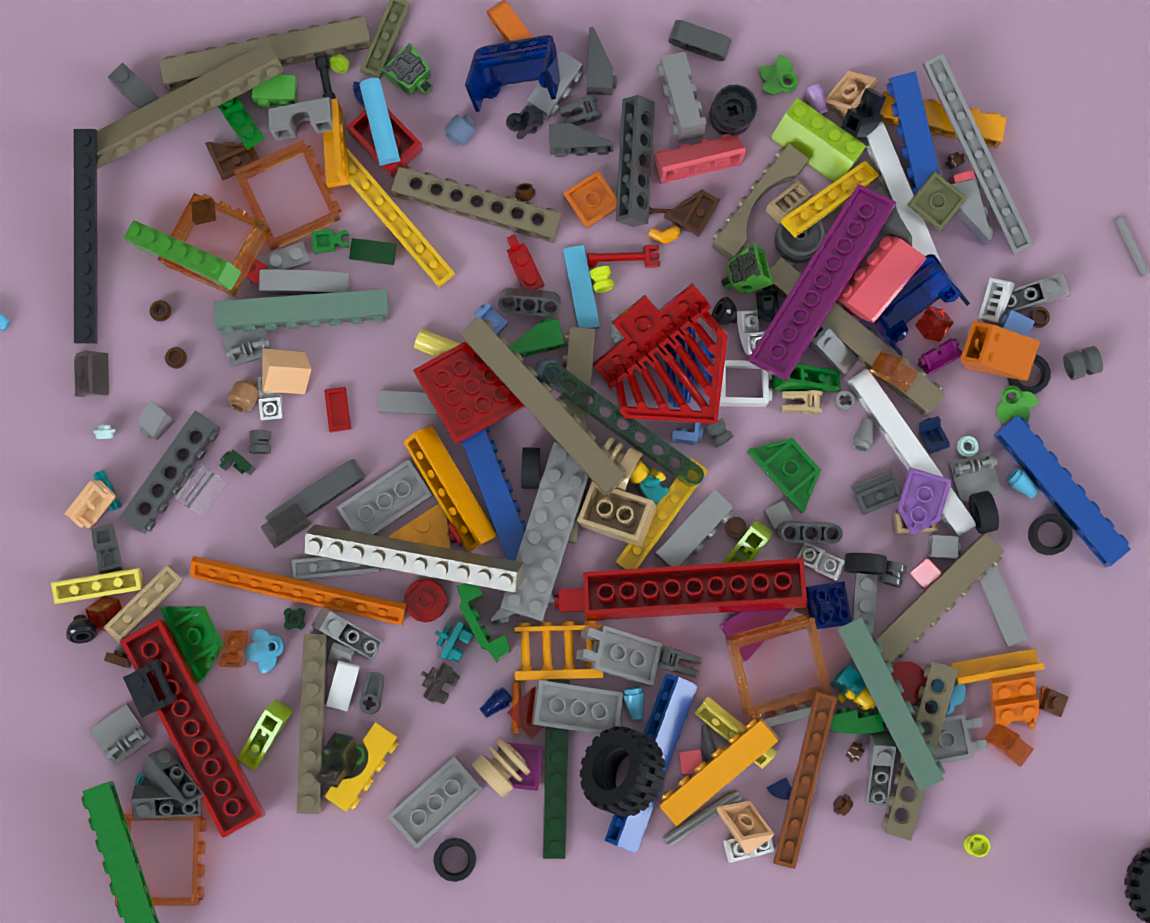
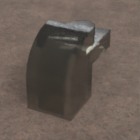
M334 732L323 748L327 761L316 778L319 783L337 788L345 775L350 777L355 768L357 747L353 737Z

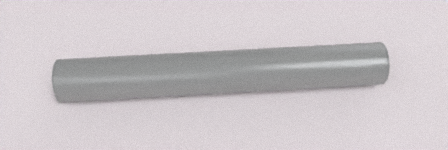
M1123 217L1115 219L1141 275L1149 274L1147 265Z

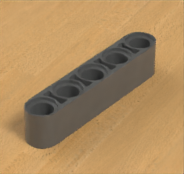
M351 459L270 512L265 518L275 534L279 536L359 484L366 476L355 459Z

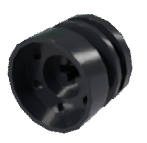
M736 84L722 88L715 96L709 111V120L713 129L721 135L731 134L733 136L744 133L755 118L757 100L754 94L744 86ZM731 110L734 111V115L732 117L729 116V112Z

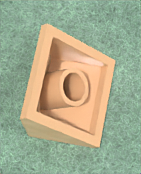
M847 71L825 98L826 105L844 119L848 109L858 108L865 88H872L874 90L878 82L877 78Z
M263 349L262 392L304 395L311 373V366L306 353Z
M751 801L718 806L716 809L723 823L746 855L774 836L773 831Z

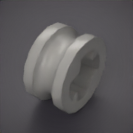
M842 391L835 398V406L840 411H848L855 404V397L849 391ZM847 396L849 398L848 402H850V405H841L840 402L842 400H839V398H845Z

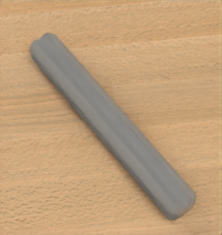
M736 790L731 791L666 834L663 838L667 845H674L718 816L719 814L716 810L718 806L739 802L741 800L739 793Z

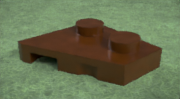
M225 142V144L205 143L223 181L261 164L254 147L247 150L242 142L239 144L234 142Z
M700 190L690 199L681 202L676 208L667 211L664 218L699 237L719 204L720 199L704 190Z

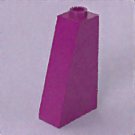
M792 608L742 611L719 625V627L743 663L754 654Z

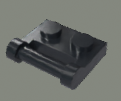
M156 660L123 677L141 718L178 701L176 694L172 693L161 669L163 665L160 660ZM152 671L165 697L161 701L148 675Z

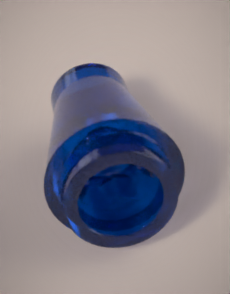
M501 687L492 693L484 705L480 707V710L486 718H489L491 715L509 707L513 699L507 690Z

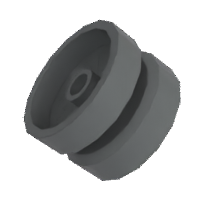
M819 220L799 235L802 238L794 237L780 223L774 241L776 250L781 257L791 262L802 263L809 261L824 239L823 223Z

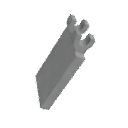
M604 625L600 626V631L590 627L582 630L581 637L594 640L592 651L583 649V651L578 650L576 659L592 662L591 669L647 686H653L662 643Z
M965 714L945 717L934 756L935 762L947 763L974 758L972 751L987 749L986 739L973 741L970 730L971 728L983 727L982 718L966 720ZM922 722L921 725L925 731L922 734L927 735L931 732L932 726L928 722Z

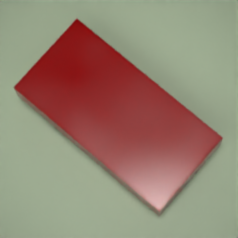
M346 387L325 389L329 432L351 430Z

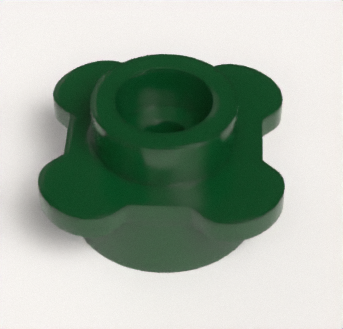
M287 608L284 611L285 629L298 628L301 630L305 628L304 615L306 612L303 608L298 610Z

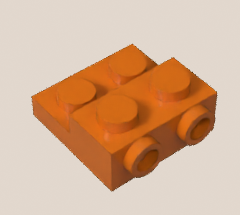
M1034 672L990 678V714L995 724L1008 726L1012 721L1019 720L1028 723L1033 718L1039 717V699L1036 695V676Z

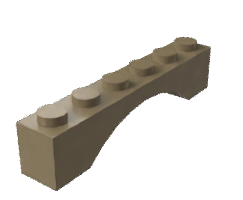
M790 144L785 149L782 147L779 149L774 157L777 159L774 164L766 166L762 172L764 177L761 181L756 180L749 189L751 194L748 197L744 196L737 205L739 207L738 211L735 214L731 212L724 222L727 224L723 230L719 228L712 237L714 240L712 248L729 260L738 255L746 244L748 217L755 204L771 189L794 181L806 166L809 158Z

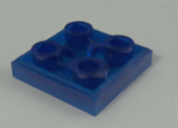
M845 581L806 587L807 607L812 631L845 626L852 622Z

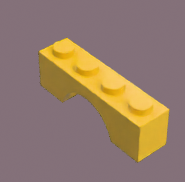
M375 722L363 739L368 750V763L364 771L352 779L337 778L324 797L345 812L349 811L350 808L354 810L361 800L358 796L362 790L367 791L374 780L371 777L375 771L379 773L385 766L386 761H384V758L388 752L392 755L399 745L396 742L399 737L378 722Z

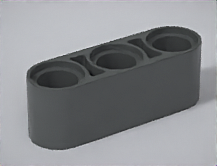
M675 20L668 38V42L676 47L717 61L725 60L732 42L726 35L683 20Z
M520 288L503 289L498 301V307L505 313L546 317L557 315L561 304V298L556 292ZM509 297L514 302L506 303L503 299ZM531 299L535 304L527 305L524 301ZM552 301L556 306L549 307L546 305V302Z
M784 521L776 529L777 536L789 543L833 544L839 542L843 536L841 527L830 522ZM791 526V536L785 537L784 530ZM812 527L813 535L807 538L805 532L807 528ZM833 527L835 533L833 537L828 538L827 530Z

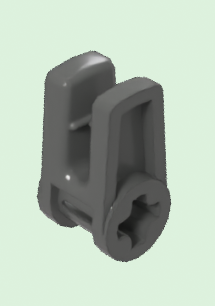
M595 95L586 96L579 101L559 108L562 117L582 112L572 117L569 116V118L564 120V123H571L575 126L594 122L603 116L602 112L598 110Z
M663 646L662 651L664 652L661 663H658V668L698 677V670L693 669V667L681 666L678 661L681 659L688 661V663L701 664L703 658Z
M370 671L367 674L359 701L361 710L367 714H375L380 710L385 678L381 673ZM370 698H373L372 701L376 705L368 710L365 701L368 702Z

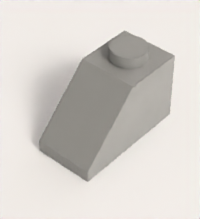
M150 400L137 423L142 426L140 431L149 439L153 436L158 440L175 420Z

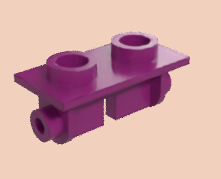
M950 338L938 345L940 349L938 352L936 348H933L921 354L917 365L929 375L960 358L963 351L957 347L959 342L956 338Z

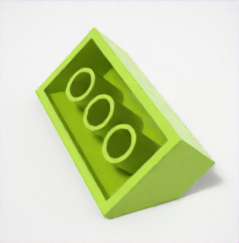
M799 98L795 100L786 112L770 139L783 148L790 144L809 158L807 165L833 183L851 170L866 148V145Z

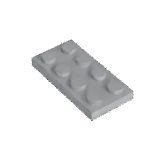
M408 459L336 508L352 531L375 535L433 495Z
M537 680L531 725L600 734L611 727H619L623 692Z
M454 756L387 817L417 850L484 789Z

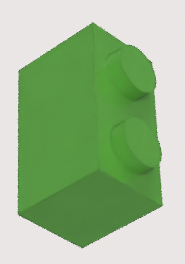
M278 74L252 88V99L258 107L269 108L270 106H286L297 103L298 80L296 75Z

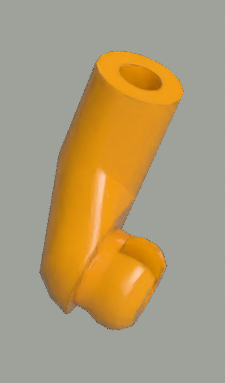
M673 225L669 229L660 231L652 227L648 237L662 244H668L678 239L680 228Z

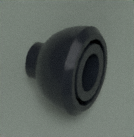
M729 297L721 298L713 309L712 317L720 325L735 324L737 322L735 303Z
M76 615L67 628L66 638L70 642L77 644L87 643L97 636V628L85 615Z

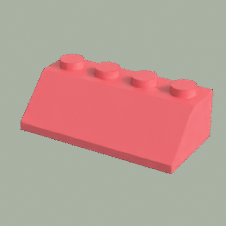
M725 134L720 136L719 139L712 141L711 139H704L695 145L683 144L674 150L669 148L658 151V154H655L654 159L660 184L741 165L746 152L745 147L738 135L731 136V134Z
M887 235L880 241V244L873 253L867 257L863 265L855 271L837 300L843 304L844 310L849 314L853 313L860 319L874 323L927 258L901 238Z

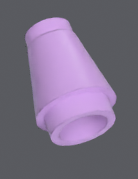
M820 84L804 89V97L810 107L822 115L827 113L824 89L821 88Z

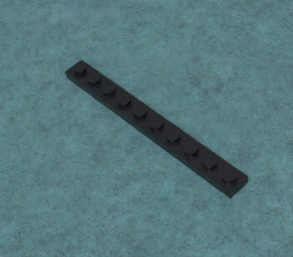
M74 129L75 344H97L96 129Z

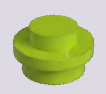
M336 54L330 58L331 68L336 73L345 74L349 70L350 63L345 56Z

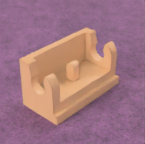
M101 480L90 481L64 514L70 517L79 527L86 526L88 529H92L116 499L117 495Z

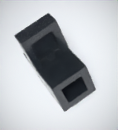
M865 88L858 108L847 110L841 128L855 137H864L872 133L883 118L880 112L886 96L872 88Z

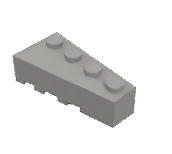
M686 52L661 56L657 70L659 77H663L664 84H662L664 97L668 96L669 104H667L668 115L673 117L674 123L671 124L673 135L678 137L679 142L703 137L706 120L705 117H702L700 101H695L697 99V89L694 82L690 83L692 72Z

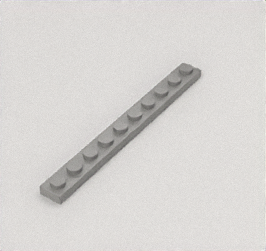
M943 53L924 62L922 65L1012 254L1014 255L1033 246L1034 244Z

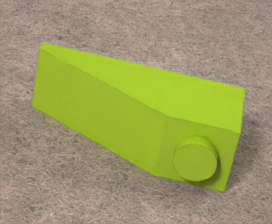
M756 519L722 563L752 561L769 540L773 531Z
M275 699L262 713L237 759L255 771L294 711Z

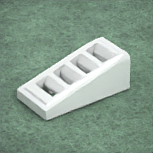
M990 277L978 318L999 323L1015 284L1010 281ZM1002 287L1003 289L1002 291H998L997 288ZM994 295H1000V299H995ZM991 302L998 304L997 307H993L990 305ZM988 310L995 311V316L987 314Z

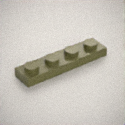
M389 0L360 68L361 73L381 79L382 69L387 65L411 8L410 2L405 0Z

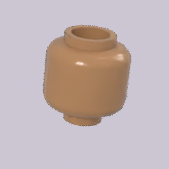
M251 380L235 382L228 395L230 407L241 413L252 410L260 396L259 390L256 388L257 385Z

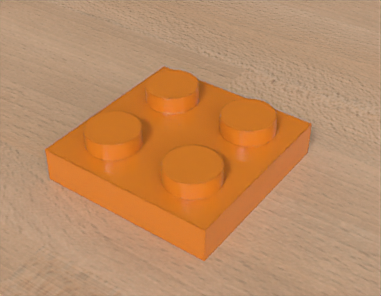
M599 171L563 193L564 198L585 229H588L616 211L617 197Z

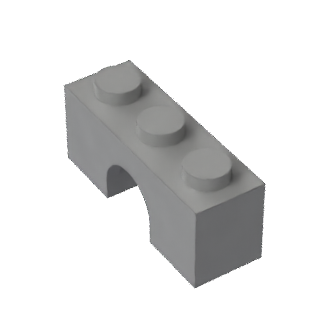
M561 51L550 66V75L554 76L559 81V84L552 89L538 84L527 99V106H532L533 112H542L543 118L547 121L551 115L554 117L559 111L560 102L563 99L566 100L571 94V87L574 82L578 83L584 74L582 72L583 64L564 51Z
M320 97L316 100L300 101L296 104L280 105L276 108L268 109L269 131L276 141L296 138V129L304 121H310L316 133L333 130L332 107L329 97Z

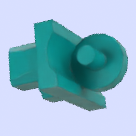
M458 621L451 636H448L452 628L447 625L443 632L436 630L434 633L440 636L436 645L442 647L445 640H447L440 655L445 660L450 659L459 662L464 651L454 647L458 639L469 644L474 635L465 628V624Z

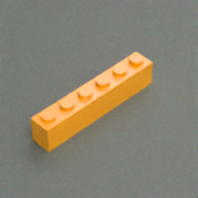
M883 91L882 95L886 96L880 112L883 115L881 121L885 124L899 125L897 116L894 117L892 114L891 105L894 104L893 98L888 95L887 91ZM935 99L923 100L930 133L958 139L941 103ZM969 108L986 145L998 148L1003 140L1007 118L1001 117L998 113L987 114L979 109Z
M433 426L418 430L403 441L466 550L472 552L495 539L498 535Z
M762 717L758 720L753 718L745 725L746 730L743 733H735L728 740L730 744L724 749L721 746L711 754L713 757L707 763L702 761L694 768L696 772L692 776H684L677 783L679 787L674 791L669 789L660 797L662 801L659 806L676 826L778 742L779 737Z

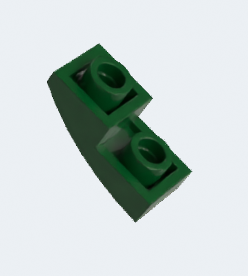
M352 238L349 259L394 265L397 244Z

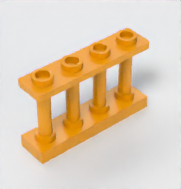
M575 621L562 622V626H553V622H540V626L531 627V623H518V627H514V633H521V667H519V671H515V681L603 678V672L591 669L592 662L587 661L585 669H576L573 651V631H582L584 628L588 629L589 627L600 630L601 625H597V621H584V625H575ZM564 631L565 666H563V670H554V666H552L551 632ZM529 632H542L543 666H541V671H532V667H530ZM586 639L587 650L592 651L594 640Z

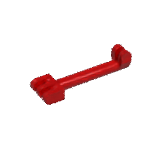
M645 245L643 247L644 252L587 253L588 267H595L597 262L644 261L645 268L660 267V261L651 260L660 258L659 253H651V251H658L659 245Z

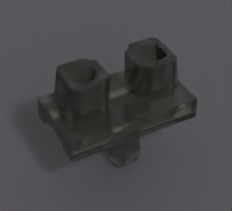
M444 662L439 669L432 667L429 673L422 671L421 675L425 677L422 686L427 688L423 697L431 702L435 701L445 704L449 694L442 690L443 685L447 682L455 686L460 676L453 671L451 666Z

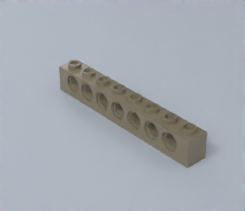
M405 166V168L398 167L391 189L394 197L551 243L555 242L561 222V214L553 208H546L545 210L532 202H526L525 204L518 202V199L512 196L504 198L491 190L480 191L474 185L465 184L463 186L450 178H445V180L439 179L433 173L425 172V174H422L409 166ZM414 182L422 183L419 189L411 187ZM434 188L442 189L439 195L431 193ZM454 194H461L463 196L459 201L451 199ZM478 199L481 200L483 204L479 207H475L472 205V202ZM499 205L503 210L495 213L492 211V208ZM520 211L523 213V217L515 219L512 214ZM540 217L544 221L542 224L536 225L532 220Z
M932 661L931 665H926L923 677L927 678L925 687L920 686L917 698L921 699L919 708H914L915 712H913L912 717L915 722L919 720L920 723L928 722L931 724V732L927 735H921L925 742L930 741L936 753L958 668ZM935 679L943 682L944 687L940 692H934L931 689V682ZM930 700L935 701L938 706L937 711L932 714L925 710V704ZM901 755L900 763H904L901 772L897 771L894 784L898 786L896 793L891 792L888 805L892 806L890 815L885 814L882 827L886 828V834L911 841L925 789L919 791L913 777L907 774L908 767ZM906 786L914 790V795L910 799H906L901 795V790ZM897 809H906L908 817L905 820L897 819L895 816Z

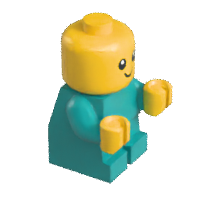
M639 460L629 480L636 484L643 498L653 500L656 505L669 492L666 486L660 484V482L666 479L665 475L661 471L657 472L654 468L648 469Z
M851 665L843 667L829 683L833 688L837 687L840 689V693L837 695V701L840 704H843L847 697L849 700L853 699V702L864 711L869 708L872 710L876 706L860 673Z

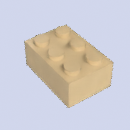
M592 481L577 522L584 529L642 547L657 507L653 500L618 489H614L606 496Z

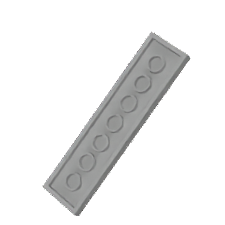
M553 443L515 560L524 562L522 584L516 592L505 591L500 607L501 609L539 621H543L589 477L559 443Z

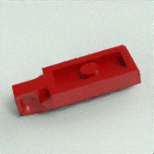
M515 234L507 237V242L510 246V249L507 250L508 259L522 289L536 290L545 286L525 244H519Z

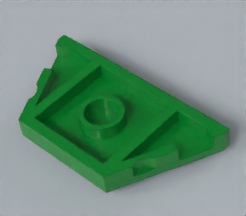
M793 438L748 449L747 453L802 514L806 509L821 469Z
M166 606L160 608L196 683L203 682L224 645L205 606Z

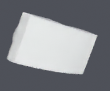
M757 310L737 311L741 343L745 354L750 355L765 332L759 331Z
M257 377L260 393L258 399L260 419L283 418L281 393L262 392V377Z
M804 543L797 557L804 559L805 567L836 582L845 565L844 560L826 553L825 550L810 543Z
M338 660L326 706L344 711L348 710L360 666Z
M735 838L723 841L728 863L774 852L771 838L748 855H746Z

